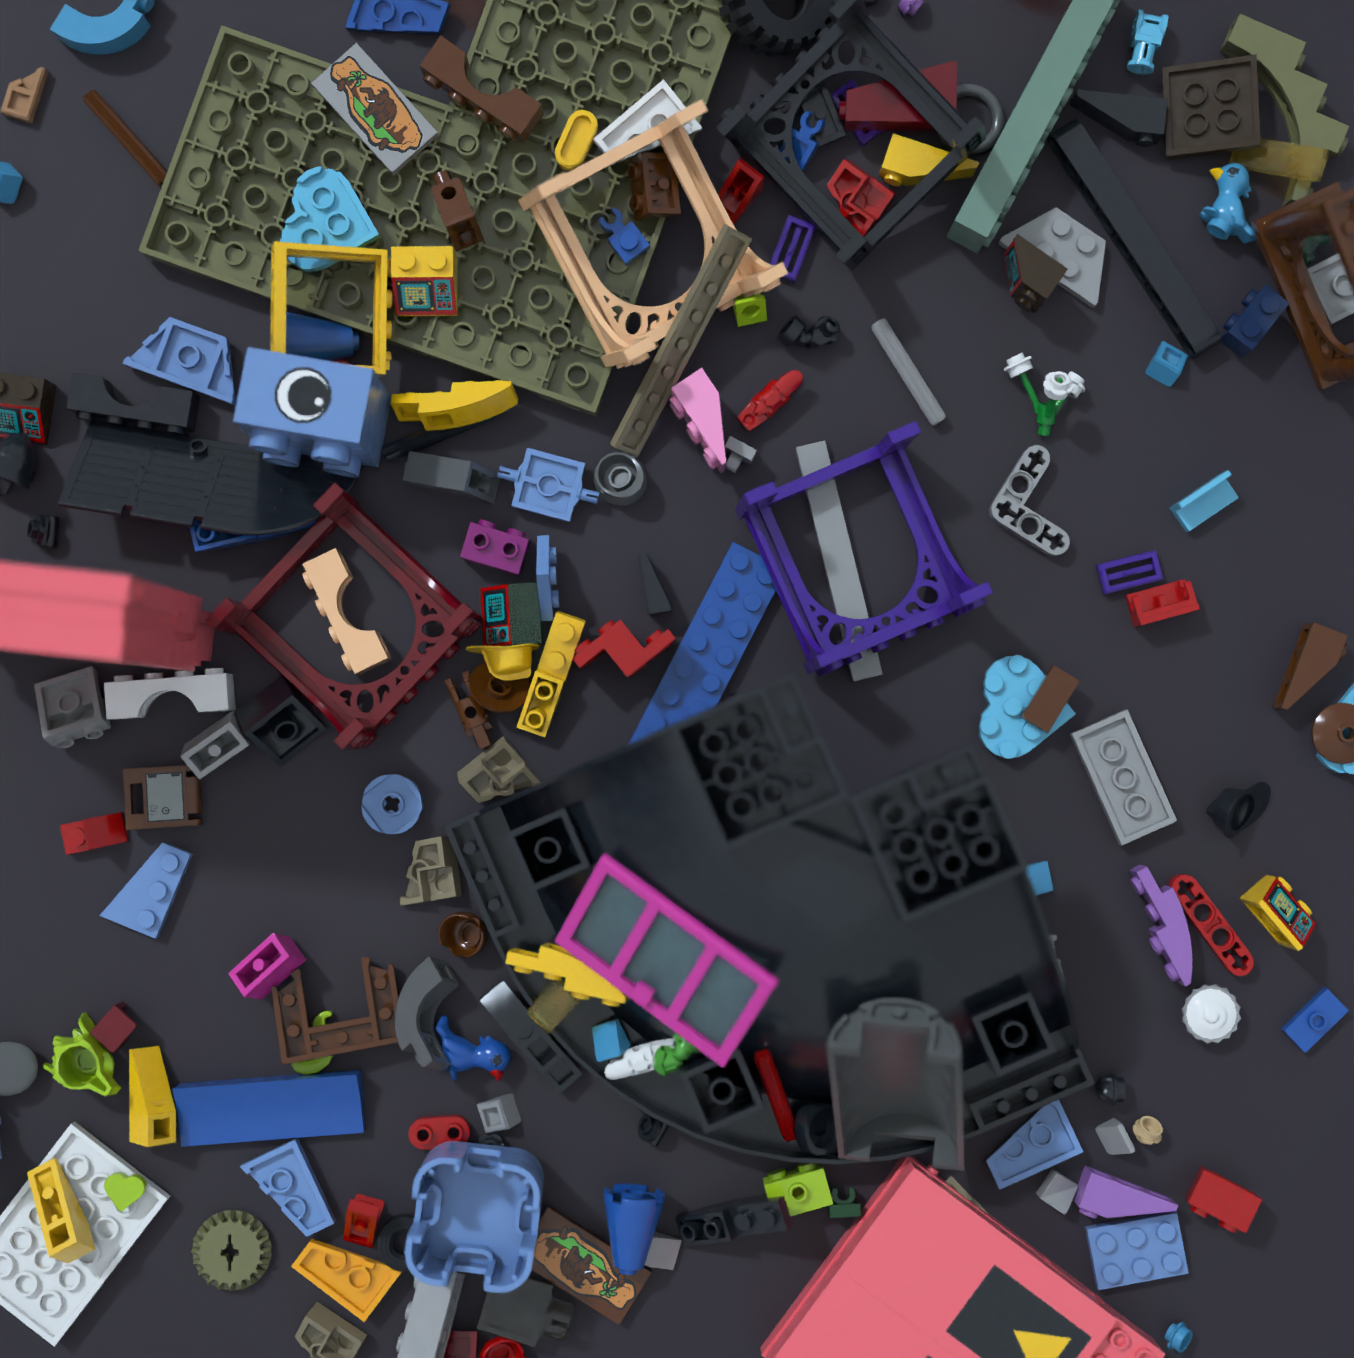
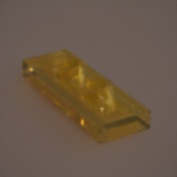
M1260 138L1261 148L1234 151L1229 161V164L1239 163L1250 171L1320 182L1330 152L1325 148Z

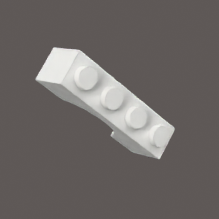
M223 668L205 669V675L193 676V671H175V677L163 678V673L144 674V680H133V675L114 676V682L104 683L106 719L118 720L146 717L153 701L160 695L170 691H178L186 695L193 702L198 712L236 710L233 674L224 673Z

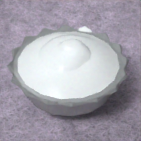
M1204 984L1199 989H1193L1191 995L1185 998V1005L1182 1008V1022L1186 1025L1187 1032L1193 1034L1196 1040H1202L1206 1044L1211 1042L1219 1044L1223 1039H1230L1231 1033L1238 1030L1237 1023L1241 1020L1239 1014L1241 1006L1236 1002V996L1230 994L1227 988H1220L1217 984L1211 986Z

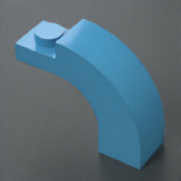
M123 0L115 11L101 17L84 15L65 4L50 30L59 41L80 52L94 55L116 53L134 45L148 32L151 25L144 15L153 8L155 0Z

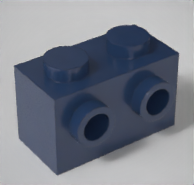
M1266 284L1258 291L1252 289L1242 300L1241 304L1244 307L1238 315L1234 312L1222 326L1226 330L1221 335V343L1241 358L1256 347L1289 304L1287 300Z

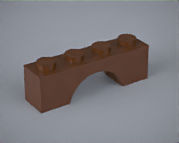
M441 35L419 65L426 84L437 91L441 88L449 93L448 97L460 107L468 106L474 110L473 114L485 124L492 122L499 127L498 131L512 142L517 139L524 144L544 115L542 104L517 87L500 95H488L475 89L467 79L469 62L466 52Z

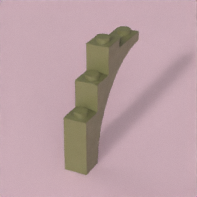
M1239 14L1231 24L1219 52L1229 58L1257 54L1258 80L1271 94L1283 116L1290 141L1291 170L1289 186L1282 205L1284 207L1313 193L1314 188L1310 186L1314 177L1318 178L1325 163H1328L1335 155L1340 156L1349 140L1345 137L1349 126L1320 113L1327 100L1324 92L1328 84L1299 72L1306 55L1302 54L1306 42Z

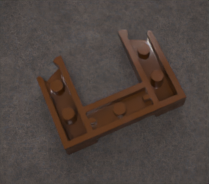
M362 957L361 963L370 1016L311 1027L300 969L290 973L295 980L280 991L276 986L271 987L282 1065L399 1044L395 1030V1012L399 992L394 965L389 964L388 970L370 966L371 958Z

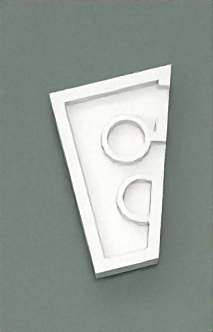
M663 79L593 139V142L604 154L655 127L686 107ZM696 119L684 126L688 135L702 130L701 125ZM657 140L616 163L637 156L641 152H647L660 147L661 144Z

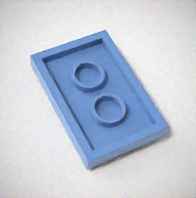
M1176 1211L1153 1213L1084 1226L1095 1285L1098 1290L1189 1274Z

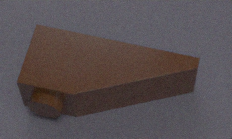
M1314 622L1303 624L1272 708L1275 710H1288L1336 666L1338 661H1341L1346 654L1348 646L1345 642L1348 635Z

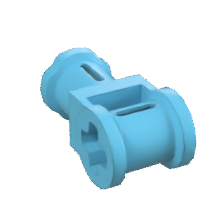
M1143 9L1137 10L1130 34L1131 42L1129 47L1134 48L1132 59L1127 64V69L1130 72L1140 75L1153 73L1154 64L1152 62L1154 53L1161 46L1168 24V15L1163 14L1160 17L1146 14Z

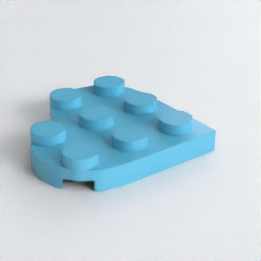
M318 166L307 170L297 179V185L293 193L294 196L292 197L295 212L286 219V225L282 231L280 242L363 248L381 238L351 184L341 172H336L333 169H323V167ZM287 257L293 265L301 268L304 272L319 271L338 262V260Z
M1021 655L1007 656L993 662L985 672L983 681V695L989 705L980 716L979 738L984 747L993 755L1006 759L1017 758L1030 752L1076 714L1066 703L1048 733L1020 717L1045 677L1038 666Z

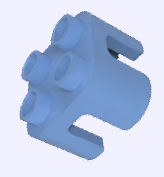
M447 1141L435 1146L425 1157L413 1182L412 1199L417 1200L414 1222L407 1235L405 1259L414 1277L428 1285L448 1286L453 1272H467L485 1275L483 1290L488 1292L505 1293L521 1286L530 1274L538 1238L544 1186V1172L538 1159L524 1149L460 1141Z

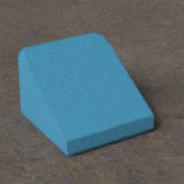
M1162 341L1147 366L1145 374L1165 386L1171 387L1180 376L1189 355Z
M1048 861L1028 864L1029 869H1027L1036 895L1054 891Z
M618 1018L592 1027L597 1062L618 1057L631 1046Z

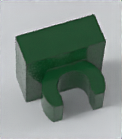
M848 1187L849 1196L846 1200H840L837 1196V1188H832L831 1197L836 1204L828 1206V1217L861 1216L860 1203H852L855 1199V1191L852 1187Z

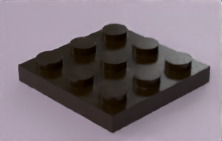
M1257 54L1162 67L1164 98L1168 99L1165 120L1167 160L1261 148Z

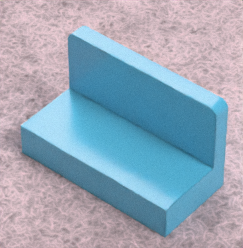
M1229 470L1218 474L1169 508L1185 532L1191 531L1239 498L1226 479L1232 475Z

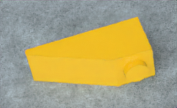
M893 133L879 177L884 178L886 183L893 186H901V184L906 186L917 185L950 152ZM966 158L944 181L973 177L979 162Z
M53 1158L28 1171L27 1175L48 1256L68 1264L95 1250L88 1221L58 1160Z

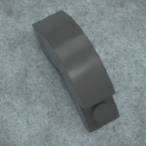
M430 956L411 973L401 990L395 1012V1030L402 1051L416 1054L415 1058L421 1067L442 1072L450 1063L435 1036L434 1017L440 1003L459 984L447 962Z

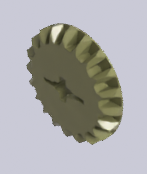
M226 1210L216 1213L198 1228L193 1238L191 1250L193 1265L198 1270V1276H202L206 1280L207 1285H213L218 1290L225 1289L230 1292L239 1289L244 1290L248 1286L255 1284L269 1266L272 1255L269 1233L256 1217L247 1212ZM230 1241L233 1244V1249L239 1251V1253L235 1254L232 1261L229 1259V1254L223 1252L229 1246Z

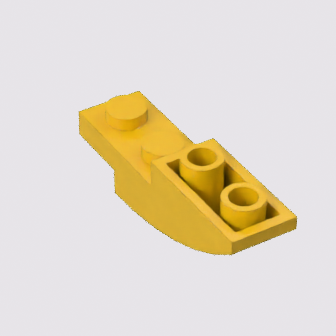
M511 381L452 382L451 392L392 394L390 404L399 422L422 421L425 430L431 431L462 427L489 419L517 405L518 397Z
M561 611L556 612L516 728L546 737L574 661L572 658L576 655L574 649L578 647L586 620Z
M546 942L540 946L539 953L519 948H513L507 952L505 964L513 965L514 971L531 974L532 970L544 972L543 977L552 980H562V977H566L563 990L571 991L572 997L589 1000L590 996L602 998L601 1003L619 1007L620 1003L625 1004L630 999L559 945Z

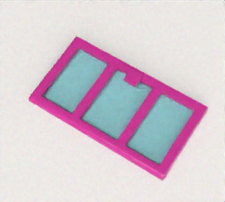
M607 853L600 858L555 939L557 944L721 1067L728 1063L780 981Z

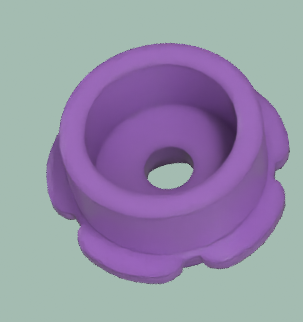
M901 0L897 8L903 13L902 16H906L907 13L913 16L924 1Z

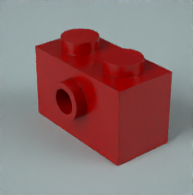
M1203 1166L1200 1167L1185 1197L1186 1201L1191 1204V1211L1204 1218H1207L1210 1214L1220 1219L1218 1224L1235 1234L1238 1229L1244 1233L1247 1232L1262 1201L1259 1195Z

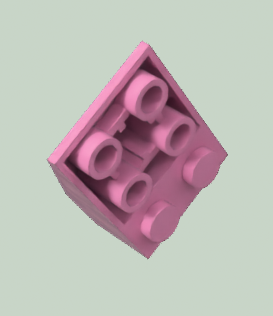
M700 368L671 388L670 407L679 420L684 418L687 422L686 426L688 429L686 431L694 444L701 443L705 453L703 457L712 470L717 468L720 473H723L726 466L719 393L704 370Z

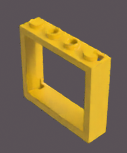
M274 241L271 246L270 351L286 354L287 257L374 263L372 366H354L374 369L378 377L386 375V370H390L391 352L386 351V339H391L392 334L391 320H387V308L392 306V290L387 289V277H391V259L387 258L388 250Z

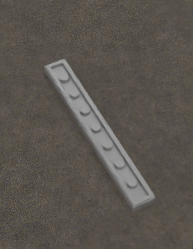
M825 440L795 448L802 477L831 465ZM834 479L807 491L806 496L835 614L852 619H866L869 616ZM838 623L843 641L846 634L845 627ZM856 626L852 629L850 643L854 642V637L861 632V635H863L864 630L862 627ZM871 648L860 652L861 659L848 664L852 682L883 675L878 653H873Z

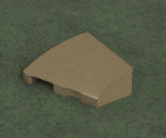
M502 736L457 772L458 782L478 803L491 800L497 795L515 794V790L542 783L505 736Z
M448 836L415 841L412 852L413 862L408 867L406 878L410 880L406 895L400 897V906L462 896L457 856Z
M316 1302L303 1319L295 1338L309 1352L311 1358H355L368 1335L319 1302Z

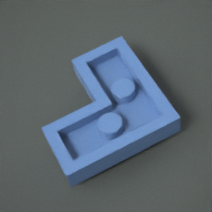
M549 535L537 536L536 577L542 621H553L554 608H559V591L553 590L552 585H557L556 566L552 567V565H557L556 547H550Z

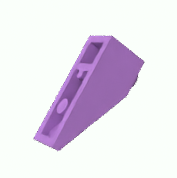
M1086 1165L1073 1198L1076 1205L1080 1207L1079 1212L1095 1219L1098 1215L1114 1218L1176 1211L1178 1208V1204L1170 1197Z

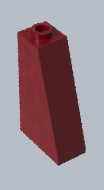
M950 61L919 70L956 109L957 61ZM886 80L847 90L845 101H839V120H844V130L936 131L905 97Z

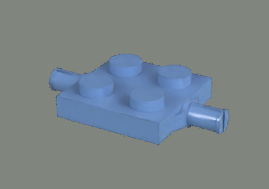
M531 448L526 449L523 463L518 470L500 466V472L497 475V478L514 482L515 493L511 504L513 508L569 523L571 522L574 507L579 500L597 505L600 492L583 488L582 478L586 463Z

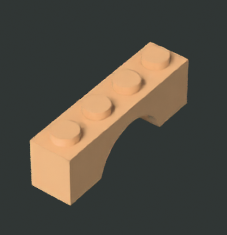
M334 548L303 563L306 571L302 573L304 581L310 590L315 589L319 598L315 600L316 606L323 617L327 615L332 625L328 630L335 644L340 643L345 654L341 655V658L347 670H353L355 674L361 675L392 660L380 632L375 630H359L345 617L342 608V598L347 585L353 579V575L342 552Z

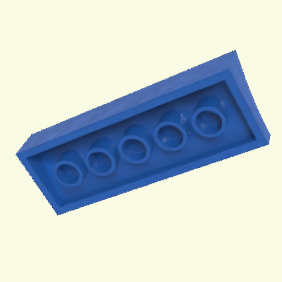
M362 1069L321 1072L310 1075L294 1074L180 1083L172 1089L178 1115L181 1147L354 1134L366 1131Z

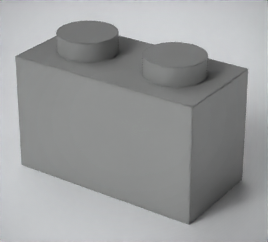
M234 710L184 744L180 757L199 780L249 746L250 739L243 733L234 715Z

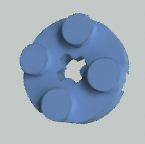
M400 774L382 775L371 781L365 788L361 805L362 814L367 824L375 831L385 834H400L408 831L418 822L424 809L423 797L419 787L411 779ZM388 796L392 799L398 798L400 800L397 812L393 809L389 811L385 809V806L388 804L386 800Z

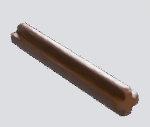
M90 90L84 95L83 101L159 187H162L167 171L97 91Z

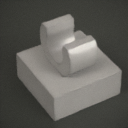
M730 436L724 446L725 452L730 454L725 468L736 473L742 461L751 465L757 450Z

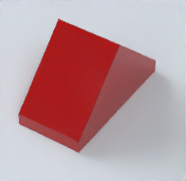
M741 158L735 164L718 193L733 224L740 219L763 190L765 178Z

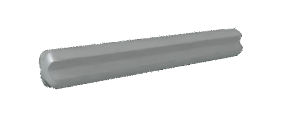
M884 318L878 320L872 325L871 330L932 426L939 424L946 418L944 411L887 320Z

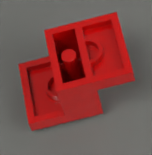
M621 619L617 623L610 620L598 630L601 635L592 643L587 639L574 649L577 655L572 659L580 669L584 670L607 652L627 678L630 679L674 644L676 638L668 629L663 633L658 629L645 640L647 646L643 648Z

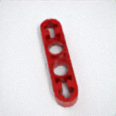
M1186 874L1173 876L1168 886L1173 887L1184 914L1223 967L1229 973L1237 976L1249 974L1254 966L1252 954L1197 880ZM1180 881L1184 883L1189 882L1188 892L1193 897H1196L1198 894L1200 897L1191 901L1186 894L1178 893L1177 891L1180 889L1178 883ZM1199 904H1205L1209 908V916L1203 921H1198L1194 916V910ZM1219 928H1223L1227 932L1228 937L1227 941L1222 945H1216L1212 940L1213 932ZM1231 949L1237 956H1244V959L1241 961L1243 967H1232V964L1235 962L1234 958L1230 953L1225 952L1223 955L1222 952Z

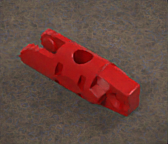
M796 369L794 371L790 370V372L787 371L785 375H782L776 381L772 379L762 391L753 396L736 418L743 428L751 431L767 419L769 420L780 407L784 406L791 399L789 395L798 388V385L800 386L803 383L802 372L796 371Z

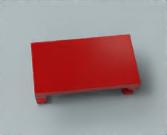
M1185 579L1125 595L1134 627L1200 609L1193 586L1190 581H1185Z

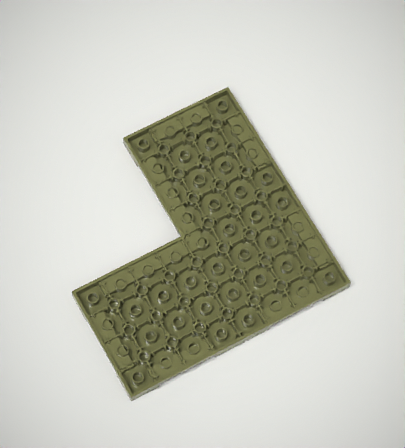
M487 0L467 54L469 62L467 79L475 89L488 95L504 94L517 87L542 104L544 115L524 144H522L517 139L512 142L505 138L498 131L499 127L492 122L485 124L473 114L474 110L466 105L460 107L452 100L447 105L397 87L432 125L439 136L394 176L312 86L311 82L331 66V63L221 25L138 251L148 259L199 277L205 276L271 300V246L274 241L280 242L282 231L286 225L285 221L295 212L292 197L297 185L296 181L304 172L318 166L323 167V169H333L336 172H341L351 184L381 237L363 248L387 249V258L391 259V247H454L431 192V188L436 186L433 177L441 171H450L452 178H460L484 238V241L456 252L458 316L397 317L391 277H387V289L392 290V306L387 308V320H391L392 334L391 339H386V343L425 357L430 356L495 380L511 381L513 386L538 394L543 399L597 417L615 365L605 367L600 357L605 354L602 345L531 210L523 211L518 200L548 180L563 172H570L558 165L555 157V148L569 117L578 110H587L596 117L598 135L663 79L685 107L701 99L707 107L733 35L726 28V25L729 24L726 16L721 18L719 8L722 7V0ZM704 114L696 118L699 124H701ZM697 132L688 135L693 146L697 139ZM594 142L584 164L603 154ZM662 146L647 151L650 153H665ZM632 157L610 165L556 194L555 197L599 280L616 297L636 305L668 217H647L643 221H635L634 211H632L630 205L632 196L631 181L627 177V168L629 161L634 158ZM677 177V183H678V189H679L680 181H679V179H678V177ZM614 207L621 212L623 225L625 226L632 221L650 244V249L627 266L608 243L607 239L613 234L605 232L599 223V218L601 217L608 224L616 221V217L612 214ZM287 258L286 306L312 314L313 317L349 326L352 328V331L373 338L374 263L338 261L330 267L319 271L304 272L301 268L293 265ZM614 306L612 310L618 314L614 316L617 321L622 309L619 306ZM630 313L626 319V330L630 322L632 313Z

